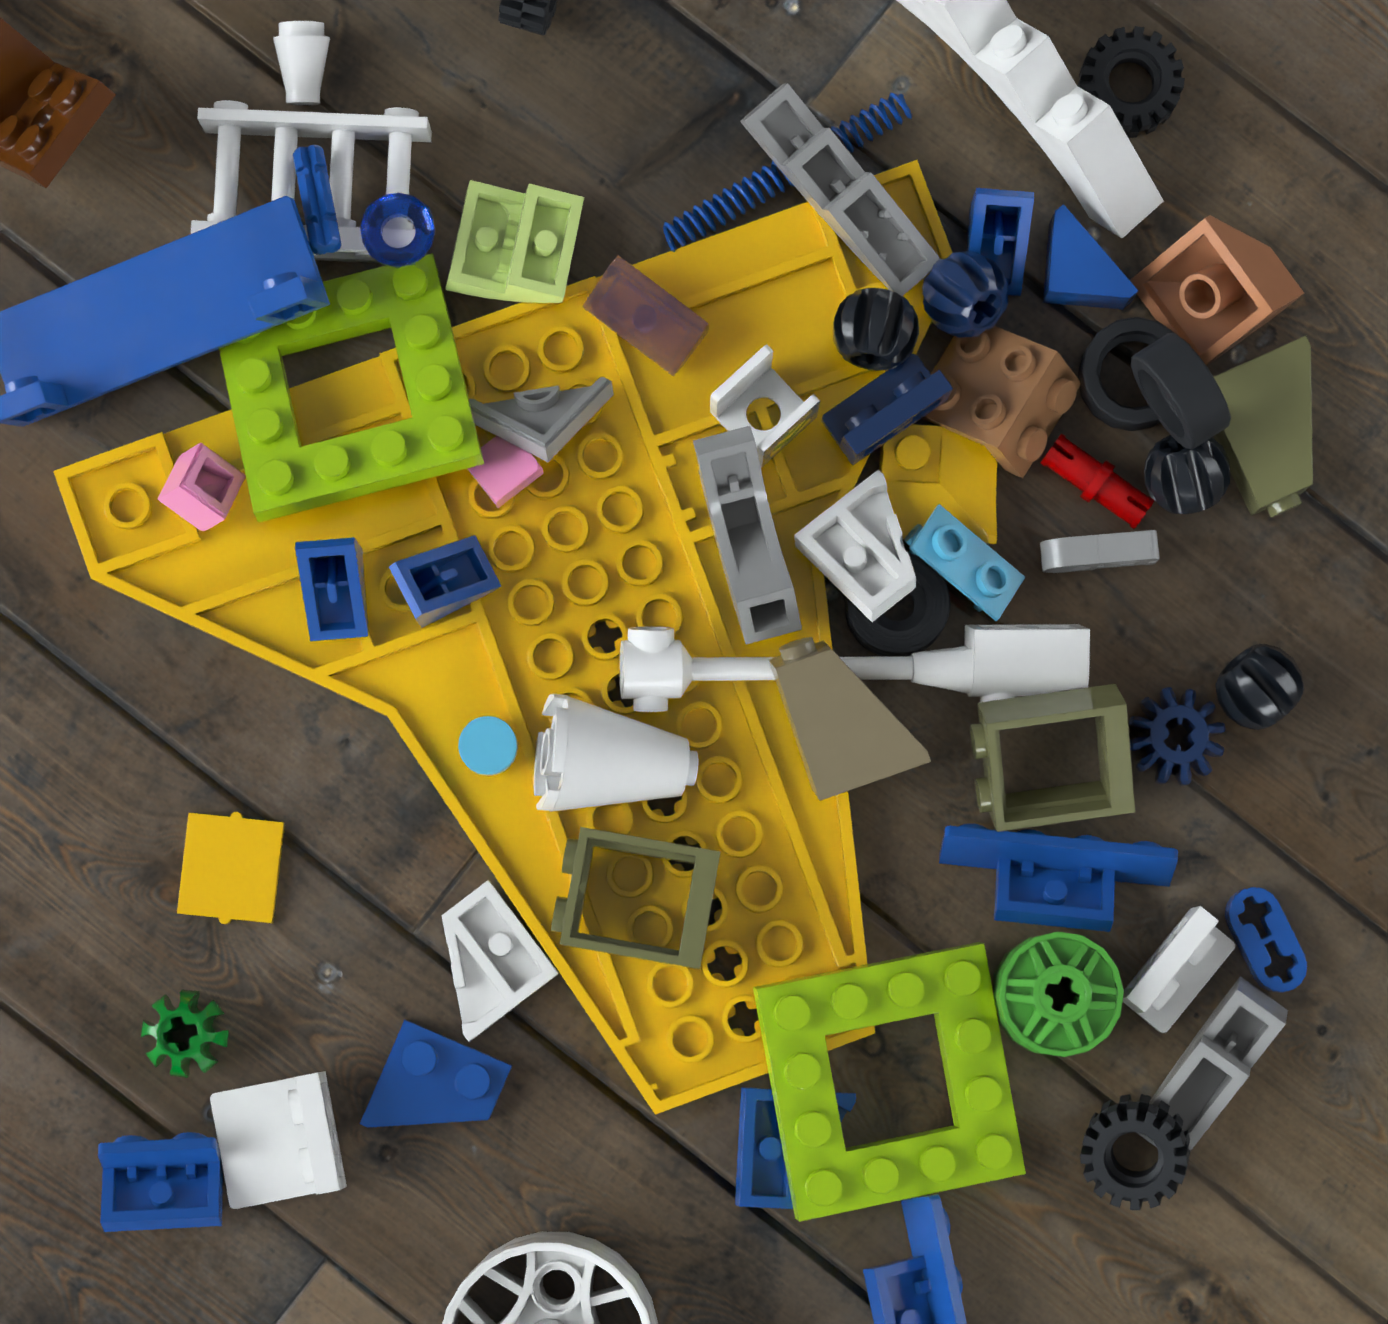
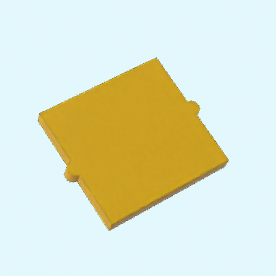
M233 812L230 817L188 813L177 914L218 918L221 924H229L232 919L273 924L285 823L243 818V815L239 812Z

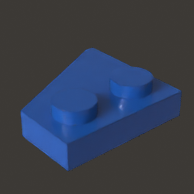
M404 1020L360 1125L368 1128L489 1120L513 1065L413 1022Z
M741 1087L735 1205L739 1207L793 1209L772 1089ZM835 1092L840 1122H842L847 1112H851L856 1103L855 1093Z

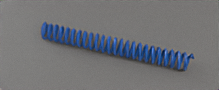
M890 93L888 100L880 98L879 106L870 104L869 112L861 109L859 117L851 115L849 123L841 121L839 128L831 126V130L842 139L848 151L853 153L854 148L848 139L845 127L855 138L859 147L863 148L864 143L858 134L855 122L861 127L868 141L873 142L874 139L868 129L864 115L872 123L879 136H883V130L878 124L874 110L883 119L887 129L893 130V125L886 114L884 104L891 111L896 122L902 125L903 120L896 109L893 98L902 107L906 117L912 120L913 115L905 102L903 94ZM772 161L771 168L762 166L761 174L753 171L751 179L743 177L742 186L739 183L733 182L732 191L723 188L722 197L718 194H713L712 202L704 199L703 209L700 206L694 205L693 214L689 211H684L683 220L680 217L674 216L673 225L664 222L663 231L670 250L675 252L677 248L669 230L682 247L687 245L679 225L684 229L692 242H697L689 219L702 237L707 236L699 214L704 218L710 229L716 232L717 227L708 207L715 214L721 225L726 226L727 222L718 201L730 218L736 221V215L728 196L735 203L741 214L745 215L746 210L738 190L750 207L755 209L756 204L750 194L748 185L755 192L760 202L765 204L766 199L760 189L757 178L766 188L769 195L775 198L776 194L770 184L767 173L774 180L780 191L785 193L786 188L778 174L777 165ZM785 176V178H786L787 181L789 182L790 186H793V187H794V185L790 182V180Z

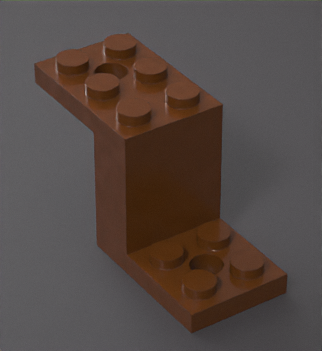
M0 17V166L47 188L116 94L99 80L55 63Z

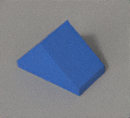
M976 188L969 210L967 251H973L993 260L1007 280V295L1021 296L1034 205V192Z
M1063 204L1054 212L1049 223L1043 303L1123 310L1133 301L1139 290Z
M476 535L396 561L389 566L421 628L501 587Z
M355 537L296 542L295 551L310 641L368 637L363 550Z

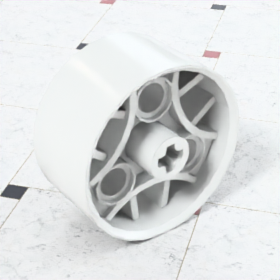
M541 1231L515 1238L490 1252L461 1283L446 1309L442 1323L458 1324L462 1312L473 1324H496L468 1295L473 1284L483 1274L519 1296L512 1310L497 1324H600L595 1306L630 1297L640 1315L641 1324H658L652 1297L642 1279L619 1253L596 1239L575 1233ZM527 1253L525 1280L520 1279L498 1265L510 1257ZM596 1265L608 1271L620 1285L593 1292ZM552 1270L567 1272L574 1281L575 1291L573 1295L561 1300L550 1297L543 1287L544 1275Z

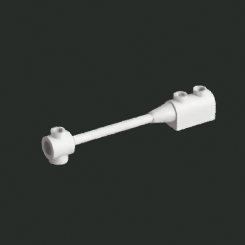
M1079 624L965 625L964 646L925 650L911 653L910 656L840 658L860 680H911L912 683L967 693L969 697H980V702L1015 698V696H1030L1088 688L1090 629ZM653 626L628 628V640H621L620 644L621 698L633 699L634 711H668V699L681 698L691 681L775 680L769 663V659L775 657H691L682 642L674 640V628Z

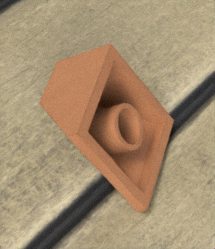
M1211 215L1200 221L1130 280L1139 290L1137 295L1156 321L1184 339L1199 355L1206 366L1267 324L1305 294L1271 247Z

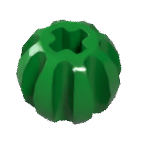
M181 989L180 1003L177 1009L173 1006L170 998L166 994L151 1005L160 1015L159 1023L154 1024L143 1020L141 1037L153 1035L157 1040L156 1047L145 1054L155 1067H158L169 1056L172 1059L170 1076L188 1078L192 1058L197 1062L203 1073L207 1072L218 1063V1060L209 1052L210 1044L216 1043L227 1047L229 1030L216 1032L212 1027L213 1020L225 1013L214 1000L200 1012L198 1009L199 991ZM181 1018L185 1025H196L198 1035L189 1039L190 1049H188L185 1042H175L173 1039V1032L181 1029Z

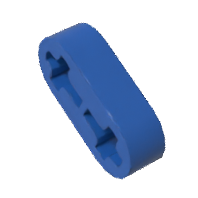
M1256 887L1239 890L1232 895L1226 904L1224 916L1227 926L1254 980L1260 987L1271 992H1286L1295 989L1306 976L1307 961L1277 899L1269 891ZM1249 897L1253 904L1264 903L1267 913L1260 917L1267 933L1262 938L1252 923L1241 924L1238 915L1245 911L1243 900ZM1271 942L1279 957L1290 956L1292 958L1293 965L1286 969L1289 979L1285 982L1279 976L1268 977L1265 973L1264 968L1271 964V957L1265 947V944Z

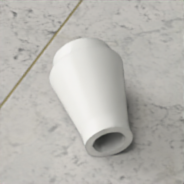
M316 21L281 22L278 24L279 36L273 37L286 91V104L318 105L320 104V90L330 37L324 36V23Z

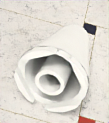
M552 693L548 696L542 715L553 716L551 728H547L545 732H538L534 762V796H543L536 804L537 810L553 812L682 796L686 785L694 786L698 773V752L690 750L687 738L564 694Z

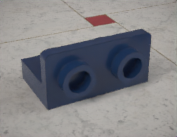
M912 354L903 364L887 370L826 412L822 417V423L850 463L855 465L946 402L953 388L940 369L931 375L916 354Z

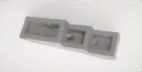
M788 83L782 84L740 120L743 126L815 211L888 290L903 296L931 272L933 265L940 257L871 172H865L833 131L830 128H824Z

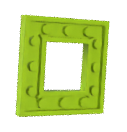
M433 253L324 281L323 284L330 305L219 349L253 513L258 522L484 464ZM392 328L412 418L301 446L282 356Z
M976 942L753 987L796 1220L801 1222L1026 1174L984 943ZM934 1014L954 1125L845 1148L825 1036Z

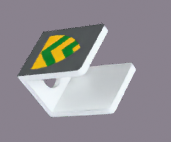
M767 344L711 394L710 413L727 431L746 426L751 427L761 467L767 464L817 418L820 400L814 394L803 402L772 369L773 350ZM756 399H771L780 409V420L770 430L755 429L747 420V408Z

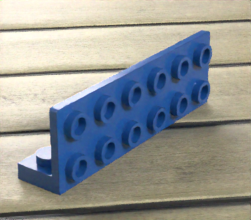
M283 196L0 311V373L6 394L0 396V424L24 427L330 305L295 200L291 197Z

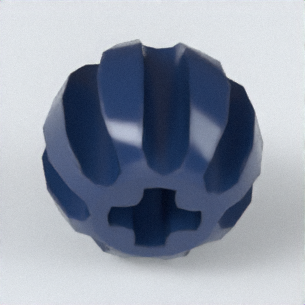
M973 251L954 252L946 259H939L933 265L930 274L924 279L922 286L924 310L938 329L958 338L976 337L985 330H991L997 324L1008 305V286L1004 274L993 260Z

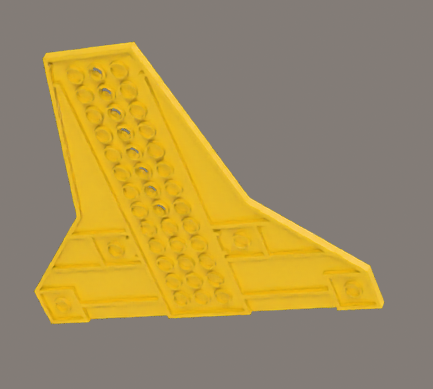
M918 160L874 175L940 259L949 257L953 252ZM809 202L677 248L675 252L669 251L596 278L593 276L566 286L562 303L521 302L452 327L468 397L482 404L515 399V392L559 385L560 391L592 386L600 377H605L612 381L614 395L549 462L533 455L543 468L544 474L499 508L493 503L469 470L463 469L258 522L253 513L245 477L225 520L206 531H201L157 499L179 456L200 442L245 474L232 409L167 433L160 432L53 471L92 580L389 718L655 1115L768 1073L759 1020L754 1023L756 1032L749 1036H745L741 1028L731 1030L728 1024V1019L736 1014L734 1005L738 1002L745 1001L748 1009L757 1008L753 987L868 964L849 793L847 791L820 801L813 792L776 681H691L681 698L668 699V711L663 712L634 711L633 706L624 707L621 700L612 702L608 695V692L616 688L615 678L620 676L621 640H628V628L653 626L674 628V640H680L691 657H778L781 655L779 650L781 646L806 637H813L814 643L824 640L832 649L824 574L795 547L794 535L855 488L870 456L869 454L855 465H852L822 423V417L826 412L887 371L859 368L844 360L833 341V321L839 304L856 290L866 288L888 289L852 252ZM930 273L903 295V297L908 299L918 316L919 335L912 354H917L932 322L924 310L922 290L924 279ZM767 344L773 350L772 369L803 402L814 394L820 400L817 418L767 464L761 467L775 530L794 587L802 630L745 644L712 529L698 472L699 466L693 440L727 432L721 423L710 413L711 394ZM396 348L379 353L380 356L289 388L301 446L412 418ZM759 398L748 406L746 416L752 427L764 431L770 430L778 424L781 413L778 405L773 400ZM475 425L480 447H483L496 437V435ZM476 535L501 587L421 628L389 566L396 561ZM355 537L363 550L368 637L310 641L295 543ZM599 622H606L609 629L619 628L622 632V637L614 641L616 650L613 652L605 653L601 646L592 648L589 644L588 639L596 635L595 625ZM552 693L564 694L687 738L690 750L698 752V773L694 786L686 785L681 796L682 800L674 804L675 813L670 816H664L661 809L651 811L648 806V800L553 812L537 810L536 804L543 796H534V762L538 732H545L547 728H551L553 716L542 715L548 696ZM483 716L497 717L505 721L515 733L518 743L517 755L512 765L504 772L493 776L480 775L470 770L461 759L458 749L459 737L465 726L472 720ZM580 827L669 843H674L679 838H685L688 845L698 844L703 849L720 851L712 900L718 898L722 909L714 913L715 923L707 927L700 969L561 945V932L551 931L557 896L568 898L572 874L562 873L567 839L578 840ZM594 847L579 933L679 950L693 869L684 871L681 864L671 865L669 860ZM719 947H725L728 954L738 953L741 957L742 964L734 968L735 978L725 981L721 973L711 975L708 970V964L715 960L714 950ZM875 1026L826 1035L827 1050L829 1051L875 1034Z

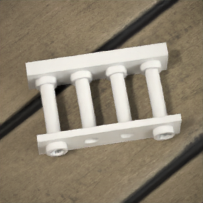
M230 100L214 102V108H198L197 119L204 132L218 134L214 212L208 214L207 221L192 220L191 234L237 216L241 135L275 136L271 201L283 196L295 199L296 169L293 153L297 149L298 137L332 138L330 187L341 239V248L335 253L323 255L313 253L315 260L397 263L426 255V240L422 230L413 229V224L408 222L411 145L412 142H431L432 131L428 117H419L418 111L401 107L385 109L384 115L248 110L247 104ZM355 139L389 141L385 220L379 222V228L356 227V221L351 220ZM303 225L308 238L307 226Z

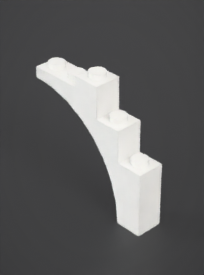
M896 0L923 21L957 52L997 94L1052 161L1090 219L1118 237L1123 238L1164 202L1111 106L1076 85L1049 36L1018 19L1007 0Z

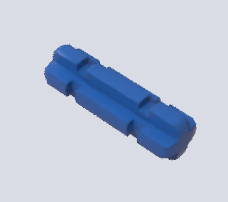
M315 144L308 147H299L294 151L293 159L311 250L316 255L335 253L341 248V239L324 150L321 146Z

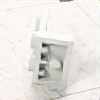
M326 1071L218 1092L211 1095L210 1101L227 1195L232 1209L314 1193L318 1195L347 1187Z

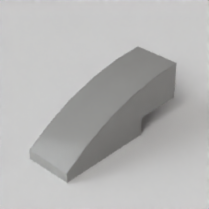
M1241 976L1196 1034L1149 1103L1158 1107L1162 1100L1170 1105L1169 1115L1172 1117L1177 1113L1184 1121L1182 1130L1183 1132L1188 1130L1190 1151L1248 1079L1253 1065L1286 1025L1288 1010ZM1137 1133L1156 1147L1155 1143L1148 1136Z

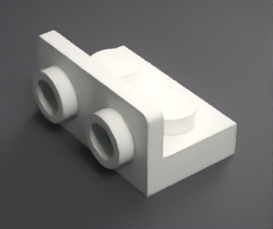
M1201 906L1189 909L1124 989L1123 1003L1161 1033H1165L1171 1028L1235 949V943L1215 927L1219 921Z

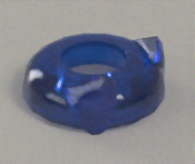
M403 193L387 194L369 204L363 214L360 226L362 243L369 255L382 265L395 268L411 266L423 259L431 249L436 233L431 208L416 197ZM396 217L407 218L415 226L414 239L410 244L402 248L389 246L385 243L382 236L385 224Z

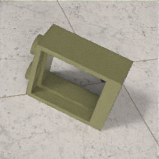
M1116 684L977 703L979 723L970 725V738L974 758H983L984 777L975 778L976 798L980 813L989 812L997 832L1135 813L1127 704ZM1095 717L1100 781L1005 794L999 730Z
M580 827L578 840L568 838L566 842L562 873L572 874L568 898L557 896L551 931L561 932L560 944L564 946L700 969L721 852ZM594 847L694 864L679 950L579 933Z

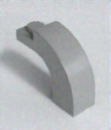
M746 426L693 440L699 466L698 472L712 529L745 644L802 630L794 587L772 519L756 442L751 427Z

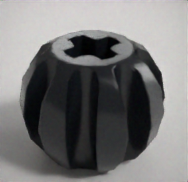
M882 288L860 289L848 295L839 304L833 321V341L838 352L843 356L844 360L867 370H889L903 364L912 355L919 335L918 316L908 299L896 292Z
M1171 435L1166 436L1155 443L1154 448L1149 451L1145 460V486L1152 499L1162 508L1173 514H1193L1214 506L1226 493L1230 484L1229 458L1223 446L1212 437L1196 448L1188 449L1178 443Z
M1268 644L1253 645L1237 655L1221 671L1215 686L1218 702L1226 716L1238 725L1254 730L1269 728L1284 718L1298 704L1304 691L1302 672L1294 658L1281 648Z

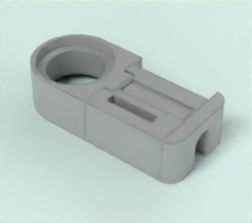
M1157 530L1064 537L1040 542L1042 572L1044 573L1153 565L1160 559Z

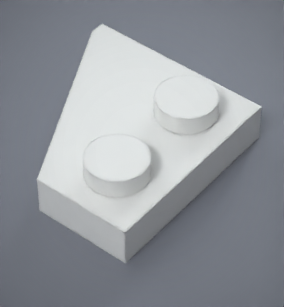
M879 470L794 535L795 547L871 622L875 621L916 588L915 572L909 553L906 552L902 541V531L887 493L885 476Z
M489 880L442 915L446 943L448 944L453 981L462 1019L463 1035L468 1042L472 1041L559 974Z

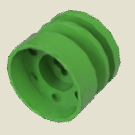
M1058 931L1023 940L1005 954L994 973L992 983L999 1025L1010 1040L1033 1053L1067 1057L1090 1051L1109 1036L1121 1016L1124 989L1118 967L1103 947L1083 935ZM1063 978L1067 980L1066 991L1074 994L1071 1004H1060L1056 1011L1051 1008L1053 998L1045 994V989L1047 985H1058Z

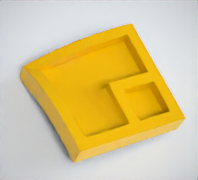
M913 424L881 446L879 471L885 476L887 493L893 512L897 515L900 524L902 540H905L908 533L916 525L924 526L936 506L940 504L986 544H997V461L984 445L949 431L942 426Z

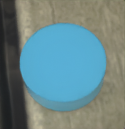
M483 716L472 720L465 726L459 737L458 749L461 759L470 770L480 775L493 776L504 772L512 765L517 755L518 743L515 733L505 721L497 717Z

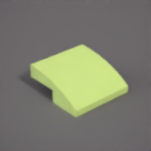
M470 180L445 290L503 301L562 303L584 197L533 184H528L526 193H521Z

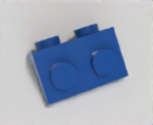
M186 1132L174 1136L173 1139L148 1140L141 1136L128 1135L119 1137L114 1142L98 1144V1158L103 1168L100 1223L104 1232L222 1226L223 1167L216 1138L207 1137L200 1133Z

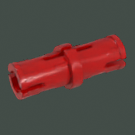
M1062 433L1040 463L1081 490L1083 493L1080 497L1086 502L1090 503L1094 499L1128 523L1132 529L1137 527L1155 501L1152 497H1149L1113 472L1114 464L1108 460L1102 464L1068 440Z

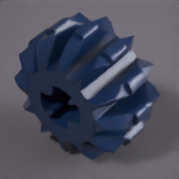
M1164 688L1160 691L1161 707L1149 697H1145L1139 703L1142 711L1150 720L1140 716H1132L1128 719V726L1132 730L1143 733V737L1130 740V751L1145 748L1148 754L1137 762L1136 768L1143 772L1155 762L1159 764L1155 774V782L1158 784H1165L1170 778L1172 768H1174L1179 785H1188L1191 783L1192 777L1190 766L1202 776L1212 772L1210 763L1202 754L1220 757L1224 753L1223 746L1208 739L1209 736H1216L1225 732V724L1223 722H1216L1207 725L1204 718L1213 713L1216 706L1213 702L1209 701L1197 711L1194 710L1195 690L1187 689L1181 696L1179 705H1177L1172 688ZM1167 722H1170L1172 729L1178 725H1182L1186 729L1187 734L1182 738L1183 744L1186 746L1184 751H1181L1180 745L1172 749L1166 746L1164 740L1169 735L1168 729L1165 727Z

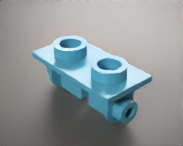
M940 504L936 506L925 525H916L904 540L910 546L909 553L919 556L974 603V608L978 612L983 610L995 621L999 620L1025 579L1023 574Z

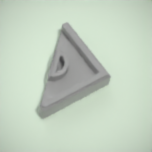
M600 377L592 386L560 391L559 385L515 392V399L485 404L471 398L469 401L475 425L549 462L614 393L612 381L605 377Z

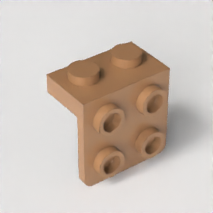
M994 326L991 330H985L976 337H953L931 373L932 375L940 369L953 390L946 402L921 419L942 426L949 431L984 445L1005 471L1024 478L1032 463L1043 454L1047 439L1062 414L1066 413L1073 405L1080 386V380L1058 351Z

